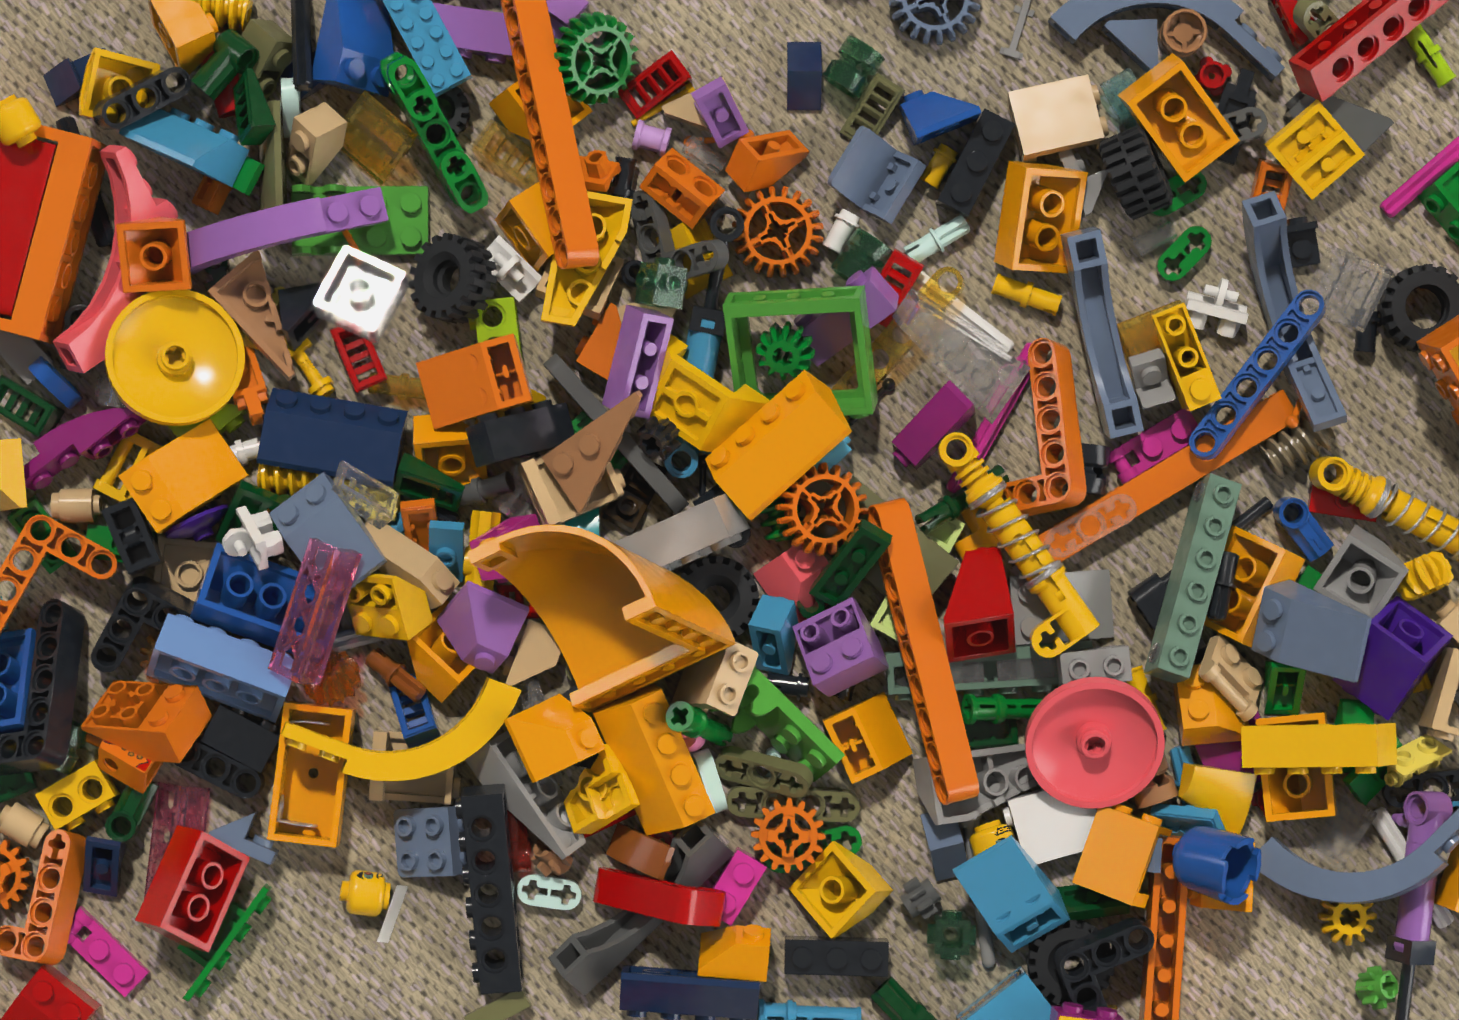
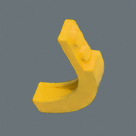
M487 677L475 703L453 728L428 743L404 750L377 751L364 749L288 721L284 724L281 736L287 738L285 744L305 751L308 745L319 749L318 756L338 763L340 757L344 758L345 762L341 770L344 774L376 781L413 780L449 769L466 760L482 748L504 724L503 720L507 719L522 690Z

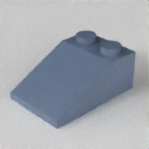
M324 472L269 513L284 540L331 603L335 602L387 562L343 488Z
M1289 579L1264 587L1251 650L1281 664L1354 683L1359 679L1372 618Z

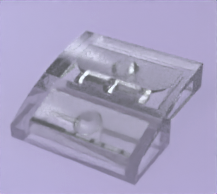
M1328 245L1321 263L1318 265L1306 290L1317 291L1323 297L1326 305L1323 318L1363 333L1393 271L1386 266L1362 259L1352 252ZM1307 298L1301 303L1303 309L1309 312L1316 313L1319 309V302L1316 299Z

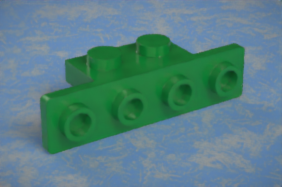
M267 883L246 910L234 901H231L209 953L185 947L181 944L178 946L180 951L204 967L184 995V1000L189 1002L194 995L199 999L202 997L212 983L207 977L214 967L219 971L223 968L232 955L227 949L234 940L240 943L252 926L247 922L253 913L256 912L261 915L272 898L267 894L272 887Z

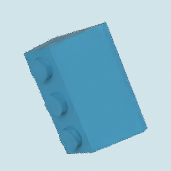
M173 107L170 113L158 109L136 122L121 128L118 133L162 157L230 187L233 186L250 151L238 144L239 138L235 134L221 129L219 134L213 132L215 126L199 118H196L194 123L189 122L190 115Z

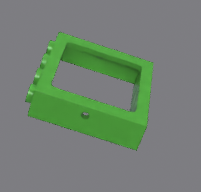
M865 285L728 293L723 303V313L734 392L744 384H747L769 400L778 394L762 393L758 388L749 317L849 312L858 387L856 389L831 391L844 416L849 415L851 418L860 419L873 414L878 403Z

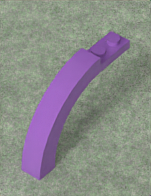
M381 187L279 205L187 232L191 275L197 274L201 270L217 263L265 248L320 235L385 223L389 218Z

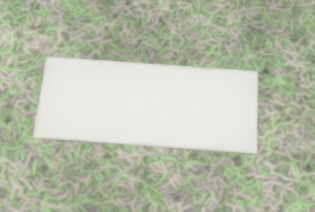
M396 886L377 942H389L408 886Z

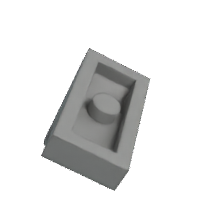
M1070 149L1058 152L1055 155L1059 167L1086 171L1084 162L1078 152L1073 154ZM1105 169L1087 177L1082 218L1089 216L1093 211L1107 176Z
M1162 348L1128 357L1132 385L1140 408L1147 409L1176 400L1175 393L1168 379L1166 358Z

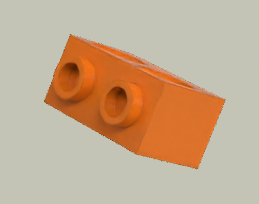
M673 148L654 164L639 188L692 230L710 213L725 191L723 187Z

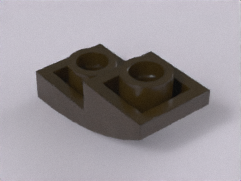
M653 462L665 475L667 469ZM631 465L624 476L626 487L623 488L624 495L609 504L603 518L633 534L655 491Z

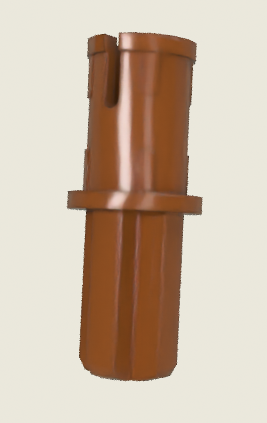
M379 647L376 650L373 649L365 660L366 666L378 673L385 680V684L388 687L395 686L414 702H418L425 695L426 687L406 671L407 667L405 664L394 661Z

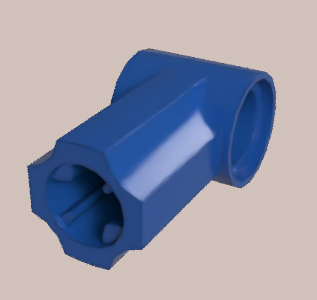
M1283 497L1275 503L1273 516L1276 522L1282 525L1309 562L1320 558L1334 546L1333 542L1309 512V508L1303 500L1294 497ZM1294 503L1298 507L1299 513L1294 521L1288 522L1284 518L1283 511L1288 504Z

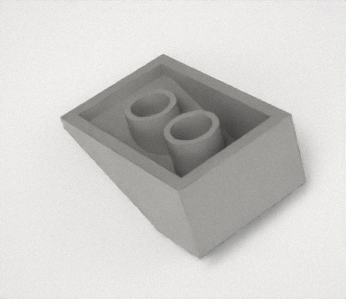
M1109 569L1065 572L1068 580L1100 623L1096 629L1080 640L1114 637ZM1007 576V584L1014 612L1015 645L1029 644L1031 630L1051 614L1036 594H1031L1026 589L1027 587L1024 586L1027 582L1026 579H1019V576ZM1055 619L1050 622L1055 632L1047 634L1044 631L1040 634L1043 639L1040 643H1052L1056 636L1062 642L1069 641Z

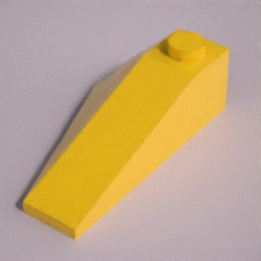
M587 191L599 246L598 263L596 266L562 270L558 267L553 254L541 316L542 322L570 327L576 326L627 234L633 199Z

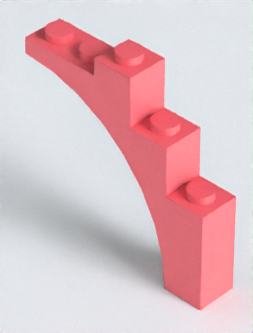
M108 145L99 151L110 180L114 200L115 230L111 256L103 280L90 304L68 329L53 340L60 357L69 371L86 373L105 360L106 341L115 319L128 304L146 293H123L116 224L155 217L178 218V212L171 202L167 199L152 197L153 191L151 186L142 178L137 168V159L126 146Z

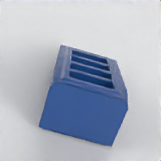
M415 672L411 673L410 675L416 679ZM395 686L389 687L401 731L408 748L420 746L441 736L427 691L420 699L421 703L403 708L404 705L414 701L406 695L400 697L399 693L401 691ZM423 713H425V715H426V716H423V717H420V718L411 720V721H409V722H408V720H407V719H409V718L415 717V716L420 715V714H423Z

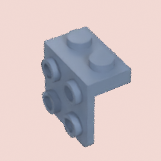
M861 126L857 129L828 177V185L867 214L892 224L925 170L926 165L920 160L896 150L872 130Z
M455 805L395 810L393 817L398 874L401 877H437L462 874V865L467 864L466 852H460L459 831H464L463 819H457Z

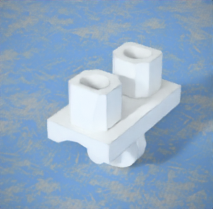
M499 235L486 249L493 256L489 261L496 263L497 269L491 271V274L497 276V281L521 303L539 284L542 276Z
M1221 278L1218 287L1205 284L1203 294L1187 291L1185 305L1195 329H1204L1208 315L1220 318L1216 332L1221 336L1234 338L1240 325H1246L1249 316L1247 306L1233 303L1237 302L1239 293L1227 290L1229 280Z
M246 506L236 508V514L242 526L241 528H232L225 534L222 539L224 551L233 557L245 556L249 552L259 571L269 568L268 557L284 553L281 534L278 530H273V523L268 511L251 515Z

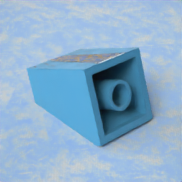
M1020 966L960 1012L956 1018L957 1020H1050L1052 1006Z

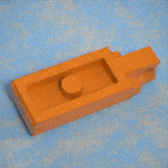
M244 346V371L239 386L232 398L234 404L237 405L238 411L247 409L252 426L263 424L264 412L261 405L268 403V393L254 349Z

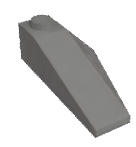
M1025 744L972 750L971 754L979 782V794L977 797L949 805H942L937 797L927 757L914 759L913 766L917 793L934 824L943 825L970 821L980 816L983 812L1006 802V800L1038 785L1027 763Z

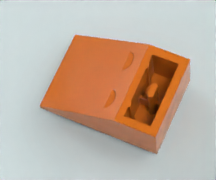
M513 333L416 363L434 430L471 420L488 413L500 412L534 402L516 335Z
M113 680L80 727L87 733L151 761L181 763L211 719L212 714L198 685Z

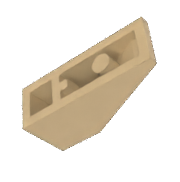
M375 516L370 517L365 526L387 560L378 569L384 575L397 576L424 590L430 610L443 605L460 581L437 556Z

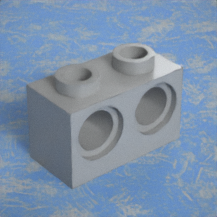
M1125 644L1067 650L1056 656L1059 686L1087 677H1107L1122 682L1133 681L1129 646Z

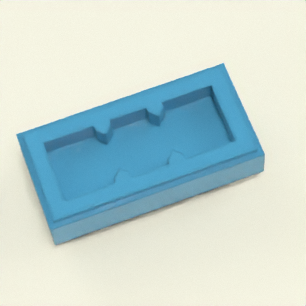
M430 520L429 552L437 556L460 582H463L465 522Z
M1158 803L1153 805L1150 811L1152 816L1163 820L1161 826L1172 830L1171 835L1183 836L1186 831L1195 826H1210L1226 831L1217 809Z

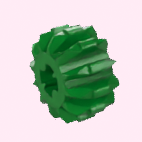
M787 321L782 329L775 322L771 325L770 332L765 330L761 333L759 338L761 343H758L756 353L761 355L758 361L759 366H769L768 377L776 371L780 373V379L783 381L786 380L788 373L795 378L801 373V370L805 369L808 371L812 364L810 359L814 358L815 348L810 347L813 341L812 336H802L804 331L803 325L794 330L790 321Z

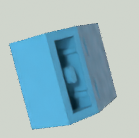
M1012 835L952 869L994 934L1011 953L1070 920L1060 891Z

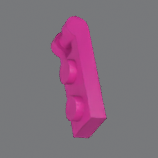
M1180 409L1110 451L1109 464L1113 463L1119 472L1117 477L1121 484L1128 482L1189 445V438L1198 424L1190 411ZM1131 451L1134 452L1139 461L1132 467L1125 457Z
M78 907L74 913L68 944L92 965L121 995L126 997L150 971L84 907ZM84 926L92 932L85 940L77 934Z

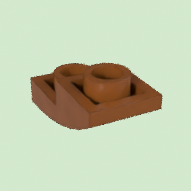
M617 823L606 855L663 881L667 869L671 865L675 848L657 838L647 836L628 825Z

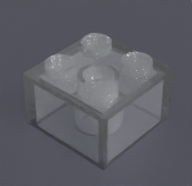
M344 244L312 303L316 315L378 345L409 288L407 275L404 271Z

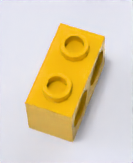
M97 759L40 791L35 796L55 831L64 826L67 831H71L86 822L83 815L92 810H95L98 815L114 806L113 798L120 795V792L110 775L100 770ZM91 779L99 781L102 785V794L99 798H93L87 792V784ZM62 796L67 797L72 802L73 808L69 815H63L57 808V802Z

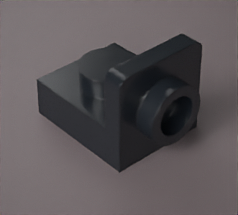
M1307 216L1287 220V238L1292 268L1321 263L1315 230L1318 228L1317 221L1308 222Z

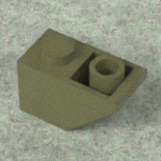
M251 18L241 36L259 51V58L253 70L265 99L268 100L275 91L277 82L284 69L292 60V37L273 20Z

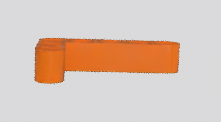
M1047 338L1034 340L1028 349L1041 475L1006 482L1007 486L1001 496L1003 499L1005 497L1018 499L1016 506L1022 514H1029V516L1075 507L1085 499L1087 492L1071 354L1065 345ZM1052 349V356L1047 362V354ZM1056 383V389L1051 395V387ZM1060 416L1059 425L1055 428V420ZM1063 449L1064 456L1062 460L1059 462L1058 455L1060 451ZM1067 483L1068 490L1063 496L1062 489L1063 486ZM1037 490V497L1035 501L1032 502L1033 492Z
M35 515L31 517L0 568V584L4 581H10L16 587V594L13 599L9 601L0 599V635L47 553L54 555L98 580H107L114 576L118 568V561L115 555L108 549L48 516ZM39 521H45L51 527L50 536L45 540H36L32 536V527ZM69 538L78 539L81 543V552L75 557H67L62 552V545ZM21 551H28L33 556V565L28 570L21 571L14 564L15 556ZM99 555H106L112 561L110 571L105 574H98L92 568L93 560Z

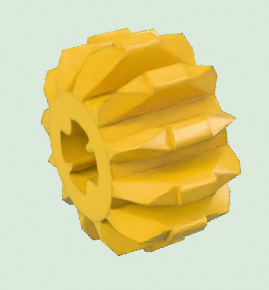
M1432 551L1428 554H1423L1404 563L1409 571L1396 590L1401 594L1403 600L1406 601L1423 598L1450 584L1454 578L1451 572L1452 567L1442 552Z
M1321 900L1320 905L1328 909V913H1318L1317 919L1329 921L1320 928L1324 934L1333 931L1330 940L1334 943H1337L1343 936V942L1346 946H1351L1353 935L1359 942L1365 941L1361 931L1363 929L1371 933L1374 931V927L1366 923L1367 920L1377 918L1375 912H1366L1374 903L1330 904ZM1344 909L1351 912L1354 911L1355 916H1350L1353 918L1350 924L1340 921V917H1344L1341 914Z

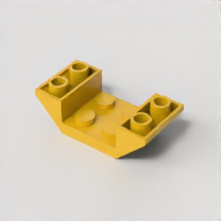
M670 334L650 417L656 416L658 421L669 418L676 425L677 429L680 430L678 432L679 437L701 451L713 452L715 448L720 446L770 400L747 384H744L735 392L731 391L683 359L688 345Z

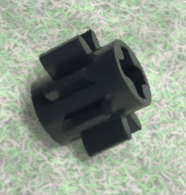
M652 416L637 430V434L641 436L638 447L650 459L660 456L664 461L681 446V443L676 440L680 430L677 429L676 425L669 418L658 421L656 416Z

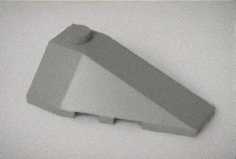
M508 730L465 760L482 785L505 784L507 809L562 860L586 843L583 834L573 833L563 803L565 799L560 786L564 783L560 773H554L532 783Z

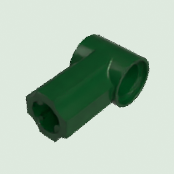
M228 29L218 36L213 46L214 54L191 79L197 87L213 100L221 94L238 73L243 74L246 68H253L259 58L258 49L233 29Z
M152 780L144 794L126 785L113 813L106 820L105 830L112 840L123 842L137 835L140 831L141 823L160 787L159 784ZM119 816H124L131 822V830L128 834H121L117 831L115 822Z
M892 976L885 980L870 995L874 1002L892 1020H937L921 1002H916Z

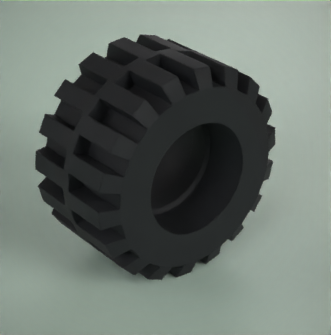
M1140 125L1100 141L1099 151L1105 170L1122 208L1131 219L1136 220L1172 204L1173 194L1166 173L1148 134Z
M1433 264L1416 265L1397 273L1396 276L1386 283V288L1381 290L1379 295L1381 303L1377 304V311L1381 313V322L1379 324L1380 326L1384 325L1386 337H1392L1395 340L1393 344L1398 347L1404 346L1407 348V351H1421L1416 343L1418 340L1459 315V284L1456 281L1458 277L1454 273L1448 274L1446 268L1442 266L1433 267ZM1424 288L1430 290L1440 301L1441 316L1437 324L1431 328H1420L1414 325L1407 316L1406 300L1408 295L1415 289Z

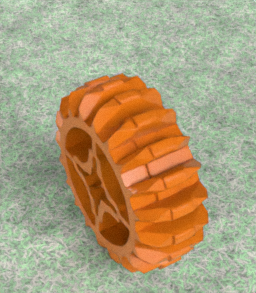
M770 186L768 198H764L762 191L757 190L755 194L759 202L755 204L748 197L744 200V203L750 209L748 212L741 208L737 209L744 219V229L742 234L737 239H734L733 242L743 241L744 245L736 248L735 252L737 255L748 252L749 255L743 260L745 266H748L753 260L758 262L754 268V273L759 274L762 267L766 266L768 267L767 278H772L774 268H780V277L783 279L787 275L786 267L790 266L792 272L797 275L800 272L796 264L800 261L806 267L811 265L810 260L805 256L806 253L818 256L819 251L812 247L811 243L821 244L823 242V237L813 235V231L823 229V223L812 224L811 220L817 218L820 213L818 210H813L810 213L806 211L812 204L810 199L805 200L802 205L798 203L801 197L800 191L797 190L793 198L790 199L787 198L788 187L783 186L781 196H775V188ZM771 205L787 206L796 211L800 216L782 220L776 216ZM761 210L767 226L762 233L750 240V223L753 217ZM769 217L772 218L774 224H777L779 228L788 227L787 233H783L785 237L783 243L786 248L783 247L781 240L779 241L776 236L768 237V232H772V228H770L772 222ZM733 221L732 227L735 228L736 221ZM805 225L806 240L802 248L794 255L788 238L791 233ZM768 244L774 245L780 250L784 259L773 260L766 258L755 249Z
M826 462L819 463L818 469L813 466L788 488L789 492L784 491L779 496L785 500V504L775 505V510L784 511L785 517H779L776 520L777 524L787 523L788 528L783 530L782 535L784 537L791 536L792 534L795 535L791 542L793 547H798L804 541L803 553H811L813 548H815L817 556H824L827 548L830 555L836 554L838 552V545L841 547L847 540V537L854 531V527H857L861 522V519H858L859 515L868 514V508H859V502L865 501L867 496L865 494L856 495L855 493L856 490L860 489L861 483L854 482L849 484L852 478V473L849 471L840 477L841 467L839 465H833L830 471ZM814 481H824L833 485L829 491H825L821 496L805 489ZM842 496L846 506L845 519L838 510V502ZM799 498V502L803 504L806 510V516L802 521L803 525L799 520L797 512ZM817 504H826L824 506V511L827 513L826 515H818L820 508L817 506ZM823 522L838 529L836 533L827 538H820L811 534V531L814 528H818Z

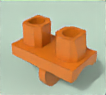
M594 150L589 152L587 156L579 155L586 190L596 193L597 191L607 192L613 177L621 172L620 163L609 161L606 151Z

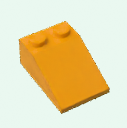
M1173 53L1117 95L1185 183L1240 141L1183 60Z
M210 418L149 454L118 475L156 533L163 534L249 476Z

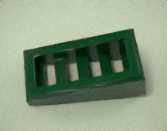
M246 68L233 87L238 138L242 146L262 145L276 123L253 68Z
M4 375L0 376V403L9 388L14 390L5 407L0 405V414L37 437H42L56 428L65 412L63 409ZM21 395L25 398L17 412H12ZM34 402L37 406L29 420H26L24 417Z
M404 453L397 470L392 491L416 500L434 498L436 506L458 513L465 486L420 459ZM446 492L452 493V497L448 496Z

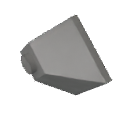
M1355 524L1313 589L1326 597L1374 618L1385 607L1409 569L1383 541Z

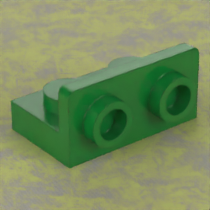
M1457 162L1417 197L1425 209L1443 227L1447 235L1459 246V162Z

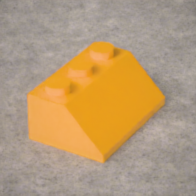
M1008 161L994 262L1011 270L1068 273L1060 234L1080 229L1088 172L1042 163Z
M1232 525L1224 551L1236 553L1240 556L1234 579L1236 590L1231 593L1227 618L1223 621H1216L1208 618L1206 615L1204 625L1252 648L1264 587L1289 579L1295 582L1306 559Z
M1326 712L1255 719L1256 725L1328 724ZM1308 767L1309 774H1287V768H1275V774L1261 775L1266 822L1336 816L1337 806L1333 774H1321V767Z

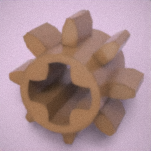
M540 839L537 840L533 847L535 856L531 858V861L545 877L551 872L559 876L570 869L573 862L572 854L562 860Z

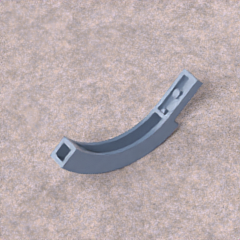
M1069 0L1048 20V23L1073 45L1091 27L1121 12L1141 8H1163L1175 11L1183 8L1192 9L1198 12L1204 18L1207 25L1224 37L1270 81L1285 68L1280 63L1282 61L1281 56L1269 46L1264 48L1255 40L1257 34L1245 23L1239 25L1235 21L1244 10L1232 0Z
M1275 191L1242 201L1243 226L1250 266L1269 331L1296 295L1299 294L1289 253L1287 217ZM1301 304L1300 311L1305 314ZM1292 325L1283 327L1279 332V338L1283 342L1290 343L1298 336V329ZM1310 334L1283 371L1289 385L1292 384L1313 432L1346 423L1347 414L1321 359L1312 334Z
M1459 808L1414 852L1391 865L1376 870L1353 873L1326 870L1303 860L1278 838L1271 837L1260 848V872L1273 882L1292 892L1331 903L1366 904L1398 897L1422 886L1449 865L1440 854L1443 851L1448 854L1459 844Z

